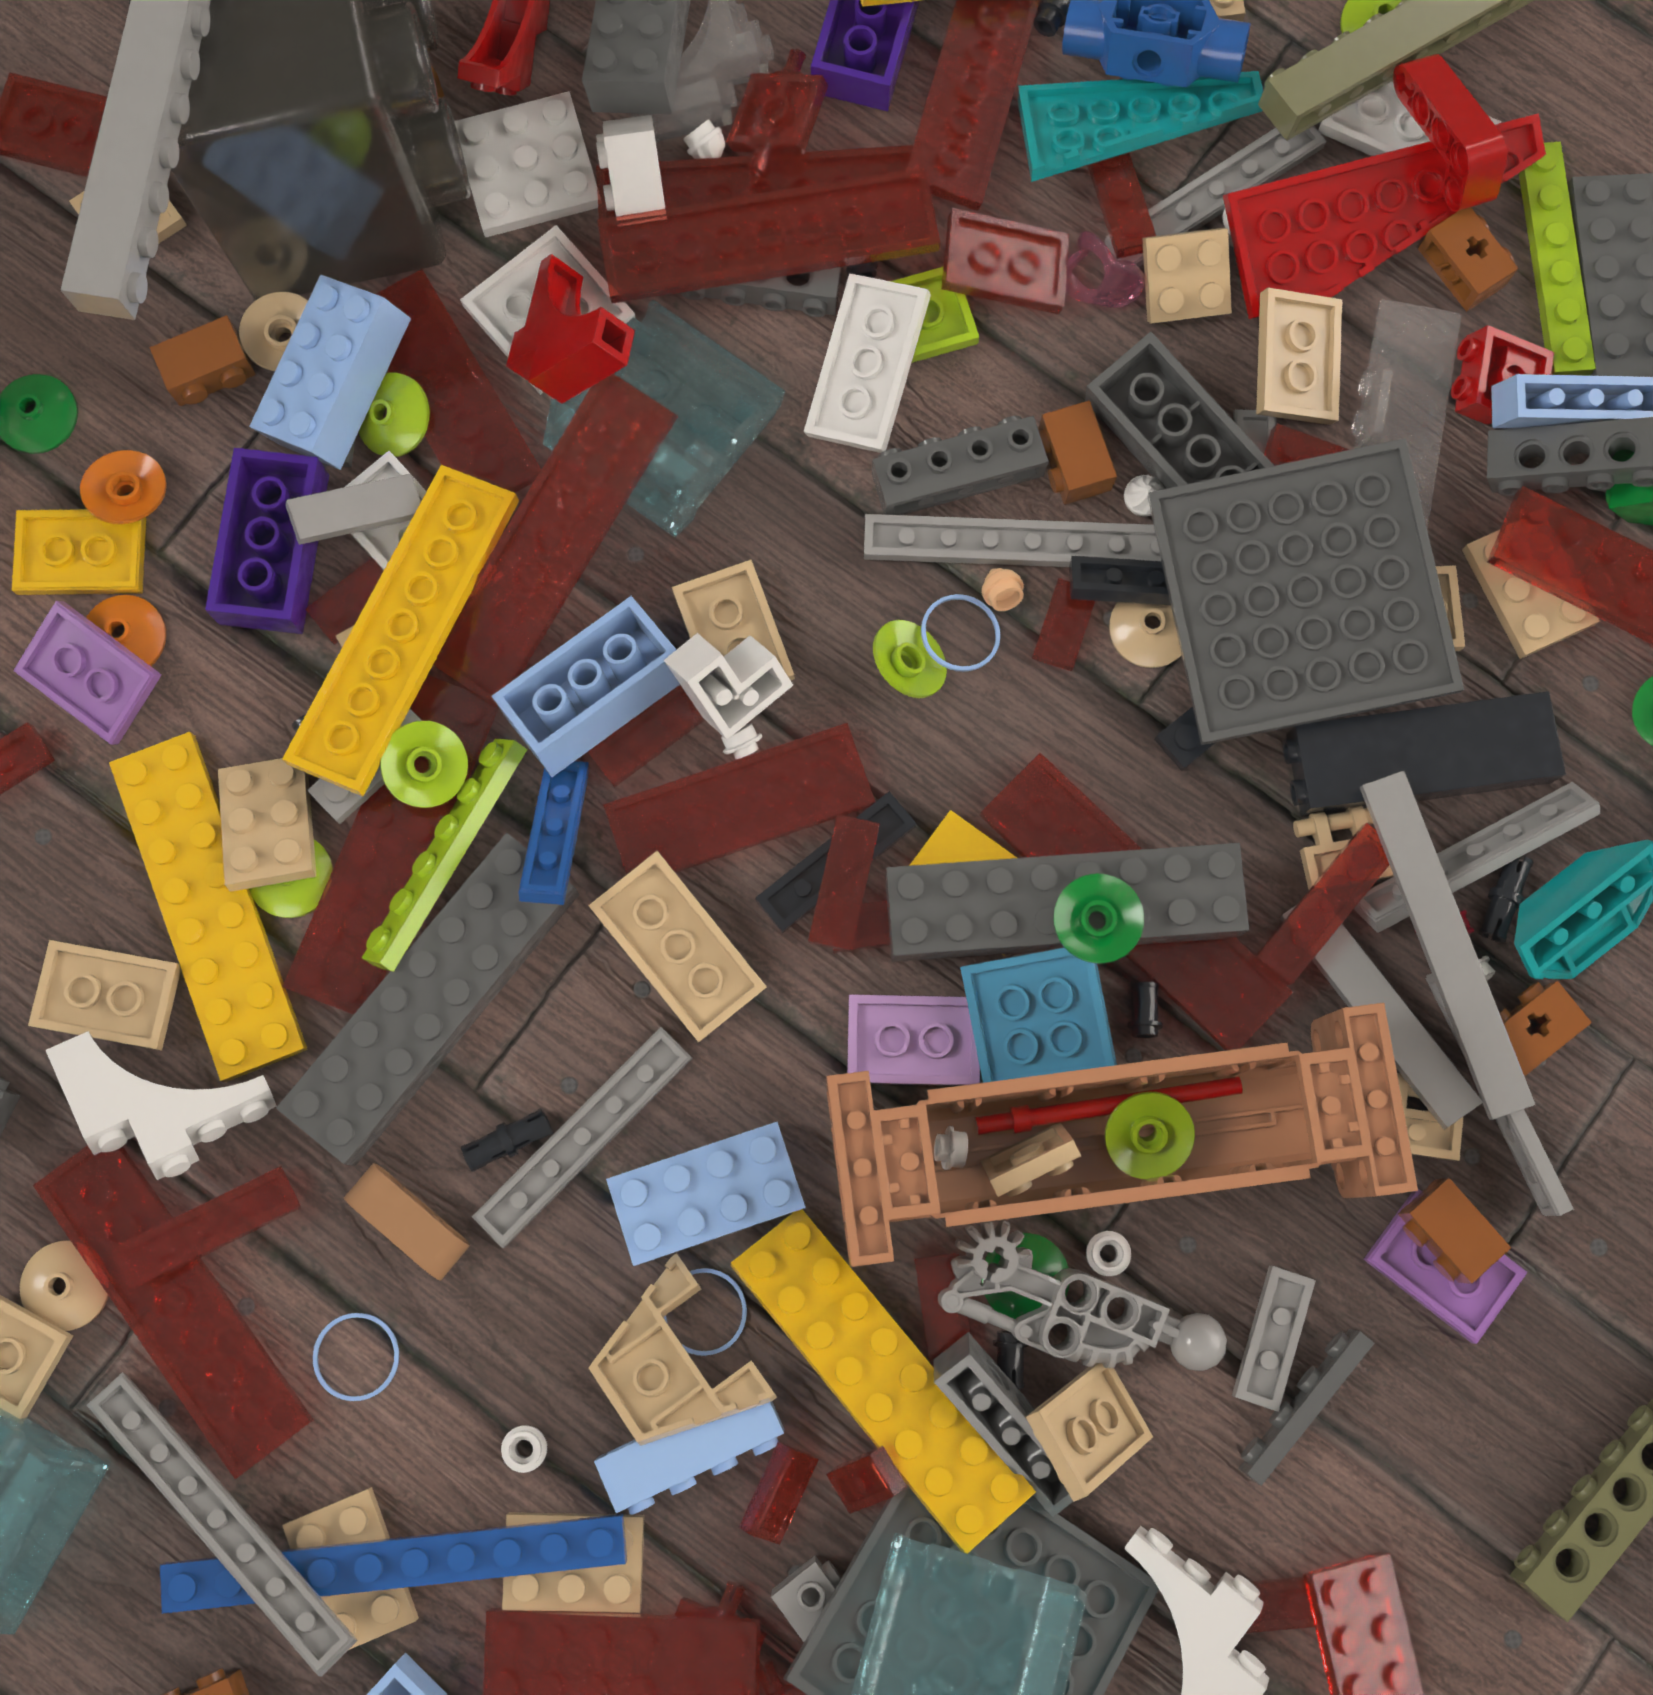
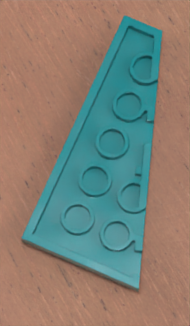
M1259 71L1241 72L1238 83L1199 77L1188 87L1164 86L1160 83L1137 79L1019 85L1017 100L1031 182L1262 112L1263 110L1258 105L1263 93Z

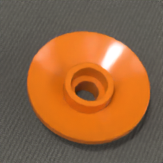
M121 450L100 457L88 467L80 483V495L86 509L97 519L111 524H128L147 517L158 508L164 499L167 482L163 469L155 459L142 452ZM132 492L129 495L123 496L125 493Z
M133 595L113 596L97 604L86 617L112 638H114L112 636L113 631L118 626L123 625L125 628L123 635L114 639L150 666L158 660L163 652L166 643L164 620L159 611L145 599Z

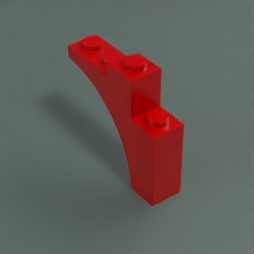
M492 0L479 37L469 53L459 61L457 79L470 81V87L473 89L496 92L503 95H517V91L530 86L536 35L547 30L550 0Z
M550 254L541 260L526 323L523 328L514 333L506 367L563 404L627 366L635 330L603 307L581 315L580 297L584 277L553 254Z

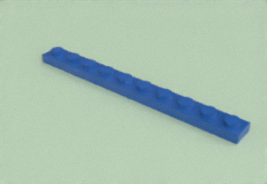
M624 1514L280 1550L320 1597L627 1563ZM217 1557L165 1562L160 1565L162 1614L256 1604Z

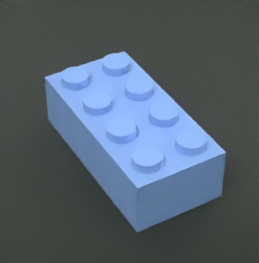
M320 274L249 427L283 447L305 456L318 457L322 463L341 470L411 318L382 296Z
M630 596L492 695V698L549 775L553 777L680 685L664 662L669 655L676 651V648L634 598Z
M778 1122L606 1179L633 1266L806 1208Z

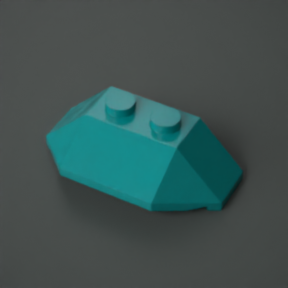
M1647 839L1586 852L1520 903L1514 945L1530 977L1534 979H1573L1638 928L1653 902V841Z

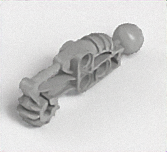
M1001 1220L995 1230L992 1221L981 1222L982 1233H979L972 1225L965 1227L966 1233L972 1238L968 1244L963 1240L957 1239L954 1245L960 1250L965 1251L966 1255L953 1258L951 1266L956 1278L950 1282L949 1287L942 1289L938 1294L939 1305L948 1313H959L983 1324H992L1011 1332L1017 1340L1024 1344L1071 1362H1077L1081 1359L1083 1365L1093 1367L1095 1363H1102L1104 1368H1114L1120 1362L1124 1365L1132 1364L1133 1357L1140 1350L1145 1352L1149 1346L1155 1348L1158 1341L1170 1345L1172 1354L1177 1362L1186 1369L1203 1371L1218 1365L1226 1353L1227 1339L1225 1332L1219 1322L1210 1315L1194 1313L1177 1319L1169 1316L1170 1309L1162 1304L1080 1270L1067 1268L1059 1271L1052 1277L1032 1269V1250L1025 1247H1017L1024 1238L1023 1233L1017 1230L1009 1234L1010 1223L1005 1220ZM995 1250L1001 1256L998 1264L991 1262L988 1265L982 1259L985 1251L993 1252ZM983 1278L984 1282L982 1285H980L981 1279ZM1075 1280H1081L1084 1287L1083 1295L1076 1302H1068L1065 1297L1068 1284ZM1013 1291L1042 1303V1306L1014 1319L968 1297ZM1122 1297L1125 1304L1122 1315L1116 1319H1109L1107 1315L1108 1304L1114 1298ZM1065 1323L1067 1326V1337L1060 1344L1051 1345L1048 1339L1050 1329L1056 1324Z

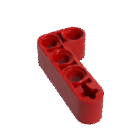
M1439 54L1398 64L1393 72V85L1396 95L1447 162L1443 180V195L1448 208L1451 211L1457 212L1497 199L1508 156L1507 144L1500 130Z

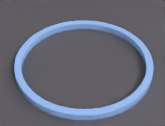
M955 594L940 598L929 607L922 620L921 637L926 651L938 664L950 670L967 672L981 668L993 658L1000 643V628L995 615L983 602L971 596ZM950 600H965L982 608L990 617L995 629V644L990 655L982 662L972 666L952 665L938 657L930 647L926 636V622L929 614L935 607Z
M709 1268L691 1270L689 1272L692 1275L712 1273L723 1277L734 1286L741 1299V1324L734 1337L728 1343L710 1351H698L683 1345L688 1353L706 1356L717 1354L730 1347L742 1333L747 1317L745 1297L738 1284L725 1273Z
M365 1313L343 1315L330 1322L320 1333L313 1351V1367L320 1384L333 1396L347 1401H361L379 1394L392 1381L399 1363V1347L392 1330L379 1318ZM349 1318H366L379 1324L389 1335L394 1348L393 1367L386 1381L375 1391L363 1396L344 1395L332 1389L322 1377L318 1364L319 1347L326 1333L337 1323Z

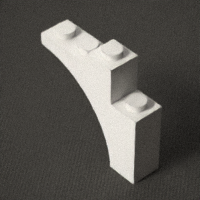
M89 1031L46 1050L83 1138L92 1153L96 1155L100 1152L115 1151L124 1146L128 1139L136 1136L146 1161L157 1180L163 1177L178 1176L187 1171L191 1164L199 1161L193 1145L201 1141H214L223 1136L227 1129L242 1122L251 1123L263 1118L270 1109L277 1107L263 1075L228 1087L196 1090L172 1088L141 1079L121 1068L103 1053L94 1042Z
M1140 1525L1124 1549L1152 1577L1171 1611L1182 1652L1183 1682L1181 1695H1263L1269 1682V1677L1264 1673L1266 1670L1265 1666L1248 1651L1243 1650L1239 1653L1234 1649L1261 1613L1264 1602L1258 1598L1260 1595L1259 1590L1243 1576L1237 1575L1233 1578L1227 1572L1224 1573L1214 1586L1208 1581L1211 1575L1199 1563L1190 1558L1185 1562L1171 1551L1173 1544L1162 1533L1154 1528H1150L1147 1531Z

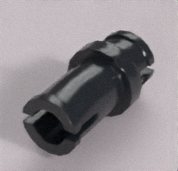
M1042 0L1038 7V15L1033 21L1035 29L1044 36H1054L1058 31V27L1065 25L1071 0Z

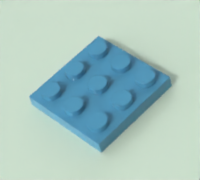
M1062 947L960 967L983 1083L1117 1065L1097 964L1082 961Z

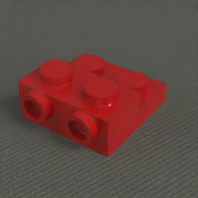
M1489 325L1467 335L1457 349V358L1463 362L1461 374L1456 378L1451 388V396L1456 399L1455 412L1487 425L1492 424L1491 386L1516 374L1551 375L1554 352Z

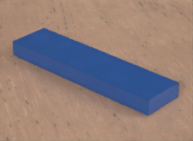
M574 761L553 777L544 768L518 891L519 901L558 905H564L589 776V762Z

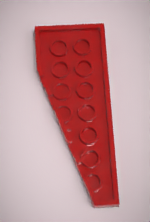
M1539 113L1495 124L1504 136L1508 150L1507 163L1502 183L1544 157L1546 151ZM1432 142L1417 144L1223 195L1248 318L1259 317L1260 293L1267 288L1332 298L1344 290L1343 288L1358 278L1365 276L1374 270L1376 266L1394 254H1398L1425 236L1430 229L1455 214L1456 212L1448 208L1443 195V180L1447 162Z

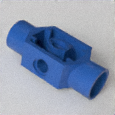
M1071 0L1065 22L1062 54L1099 60L1106 75L1118 76L1126 80L1137 79L1160 83L1164 86L1188 87L1199 77L1238 83L1245 58L1251 23L1218 18L1209 0Z

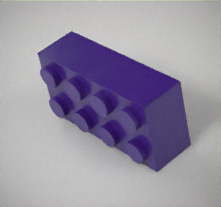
M830 0L811 63V93L888 112L920 1L862 7L860 0Z
M243 448L233 449L205 611L219 625L303 634L318 541L298 544L286 509V501L327 491L329 473L318 457Z

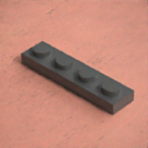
M1349 1329L1346 1334L1343 1331L1337 1333L1328 1343L1325 1349L1328 1356L1318 1369L1312 1366L1299 1380L1297 1387L1300 1391L1289 1404L1287 1401H1284L1280 1405L1279 1412H1273L1269 1419V1423L1272 1426L1263 1438L1260 1439L1257 1436L1245 1447L1241 1454L1244 1462L1238 1469L1253 1482L1262 1486L1371 1349L1374 1342L1357 1330Z

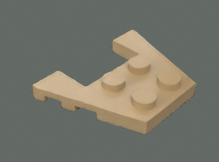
M677 1253L665 1264L666 1269L655 1284H650L641 1296L642 1301L629 1319L621 1323L588 1367L640 1446L772 1402L777 1398L752 1360L715 1388H711L664 1319V1316L701 1290V1287Z

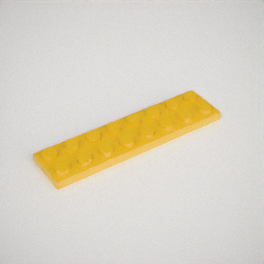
M444 465L440 466L286 750L282 760L287 765L362 797L364 796L380 766V760L387 749L392 734L400 728L518 505L519 499L516 493Z
M187 732L109 762L220 1081L228 1082L308 1050L250 890L243 889L230 892L225 886L220 804L195 735Z
M803 1209L790 1214L731 1262L733 1270L964 1555L968 1554L1036 1493L1023 1475L1014 1474L934 1383L933 1366Z

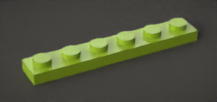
M1561 142L1544 143L1546 155L1519 173L1544 346L1546 349L1554 352L1551 375L1590 376L1596 367Z
M495 738L493 742L489 743L482 750L479 756L480 764L472 777L464 782L457 793V802L450 813L444 816L437 824L434 832L435 838L427 851L420 854L412 867L413 874L405 887L399 890L392 898L389 906L390 912L384 922L369 936L366 944L367 950L362 959L375 967L391 972L395 971L525 755L527 749L517 741Z

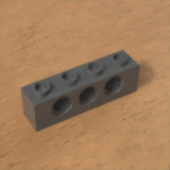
M680 229L672 271L674 292L691 300H701L706 297L720 299L724 303L733 306L749 303L762 305V307L770 311L792 309L803 311V313L812 317H823L826 314L836 316L843 271V252ZM713 267L726 269L724 273L719 275H713L708 272ZM756 272L766 275L764 279L759 281L749 278L751 274ZM794 278H802L807 283L803 286H793L789 281Z
M1653 417L1489 430L1487 480L1492 493L1498 492L1502 496H1518L1523 494L1525 490L1542 489L1546 493H1562L1567 491L1569 487L1587 486L1591 490H1606L1612 488L1614 484L1632 483L1638 487L1653 486ZM1621 450H1630L1635 453L1627 461L1618 462L1612 459ZM1578 453L1589 456L1580 465L1567 463L1570 457ZM1532 457L1544 458L1543 463L1536 468L1523 467L1524 463Z
M968 1332L934 1359V1383L1014 1474L1024 1476L1036 1491L1033 1496L1054 1517L1070 1505L1073 1500L1064 1484L1058 1478L1055 1468L1026 1419V1416L1034 1411L1035 1408Z

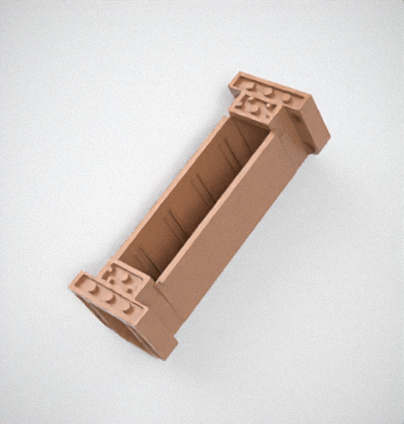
M1385 1003L1341 1008L1313 1020L1311 1024L1312 1053L1289 1052L1287 1042L927 1090L928 1100H921L916 1105L874 1110L869 1070L826 1076L831 1131L849 1264L851 1267L894 1261L889 1222L919 1218H945L946 1227L1308 1179L1311 1178L1309 1169L1318 1168L1322 1164L1331 1163L1339 1193L1343 1198L1375 1197L1418 1191ZM1237 1076L1240 1077L1242 1082V1094L1181 1103L1192 1118L1195 1140L1191 1154L1185 1163L1167 1176L1139 1179L1124 1173L1114 1164L1105 1145V1128L1110 1115L1061 1122L1073 1138L1081 1157L1072 1160L1074 1165L1059 1175L1049 1176L1046 1173L1032 1180V1186L1018 1195L1009 1197L1005 1193L998 1197L981 1163V1160L1056 1123L1033 1126L1032 1131L1014 1134L1012 1130L978 1135L975 1117L1009 1112V1107L1028 1105L1029 1109ZM1150 1124L1142 1126L1139 1135L1142 1137L1151 1135L1154 1131V1126ZM948 1126H953L954 1131L967 1133L968 1154L963 1168L952 1167L951 1170H944L941 1161H935L934 1159L937 1134H945Z

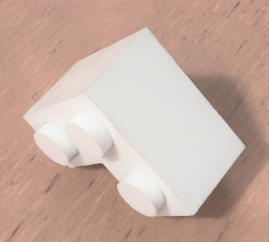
M652 115L603 121V134L596 135V145L600 169H609L611 184L603 185L607 211L615 210L617 223L666 216Z
M697 633L664 660L702 717L726 740L793 686L777 658L752 636H748L723 657L717 649Z

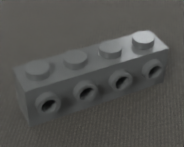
M1010 416L1001 420L997 426L986 429L974 426L962 430L958 436L942 440L940 437L926 439L919 443L918 447L904 451L900 448L888 449L880 453L878 458L872 460V477L883 514L904 515L1044 477L1048 459L1034 416L1023 419L1021 416Z

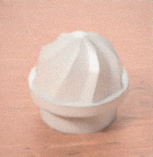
M708 119L683 138L689 147L687 150L688 154L701 163H711L719 160L725 147L721 128L719 126L715 128Z
M1149 475L1137 476L1125 488V504L1135 515L1152 516L1148 493L1165 488L1155 477Z

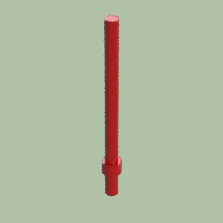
M1237 1076L1029 1109L1028 1105L1009 1107V1112L975 1117V1125L978 1135L1012 1130L1014 1134L1032 1131L1033 1126L1110 1115L1122 1101L1138 1093H1164L1175 1098L1180 1103L1242 1094V1082L1240 1077Z

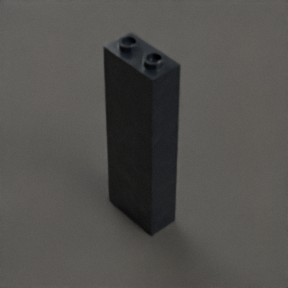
M1549 691L1313 722L1294 726L1286 734L1287 739H1284L1282 744L1284 760L1286 764L1292 765L1294 780L1290 782L1291 800L1294 806L1299 805L1301 817L1318 812H1325V814L1346 811L1349 807L1356 806L1367 808L1359 787L1401 771L1405 772L1416 801L1551 784L1566 775Z

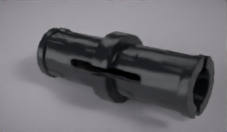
M1525 856L1523 861H1519V857L1503 866L1496 887H1492L1489 891L1488 898L1491 902L1482 927L1479 929V935L1488 938L1489 934H1493L1492 941L1506 942L1516 908H1519L1520 903L1525 899L1521 894L1530 869L1534 864L1532 859Z
M540 1108L508 1125L505 1122L497 1125L495 1131L466 1145H462L461 1150L468 1167L474 1172L506 1155L511 1158L519 1154V1149L554 1133L544 1110Z

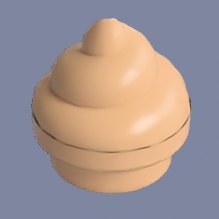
M993 568L985 578L981 593L985 602L995 610L1007 611L1016 607L1022 601L1024 584L1021 577L1013 570Z

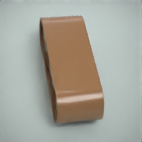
M373 1163L344 1197V1200L356 1212L437 1280L441 1281L470 1247V1243L460 1233L376 1163Z

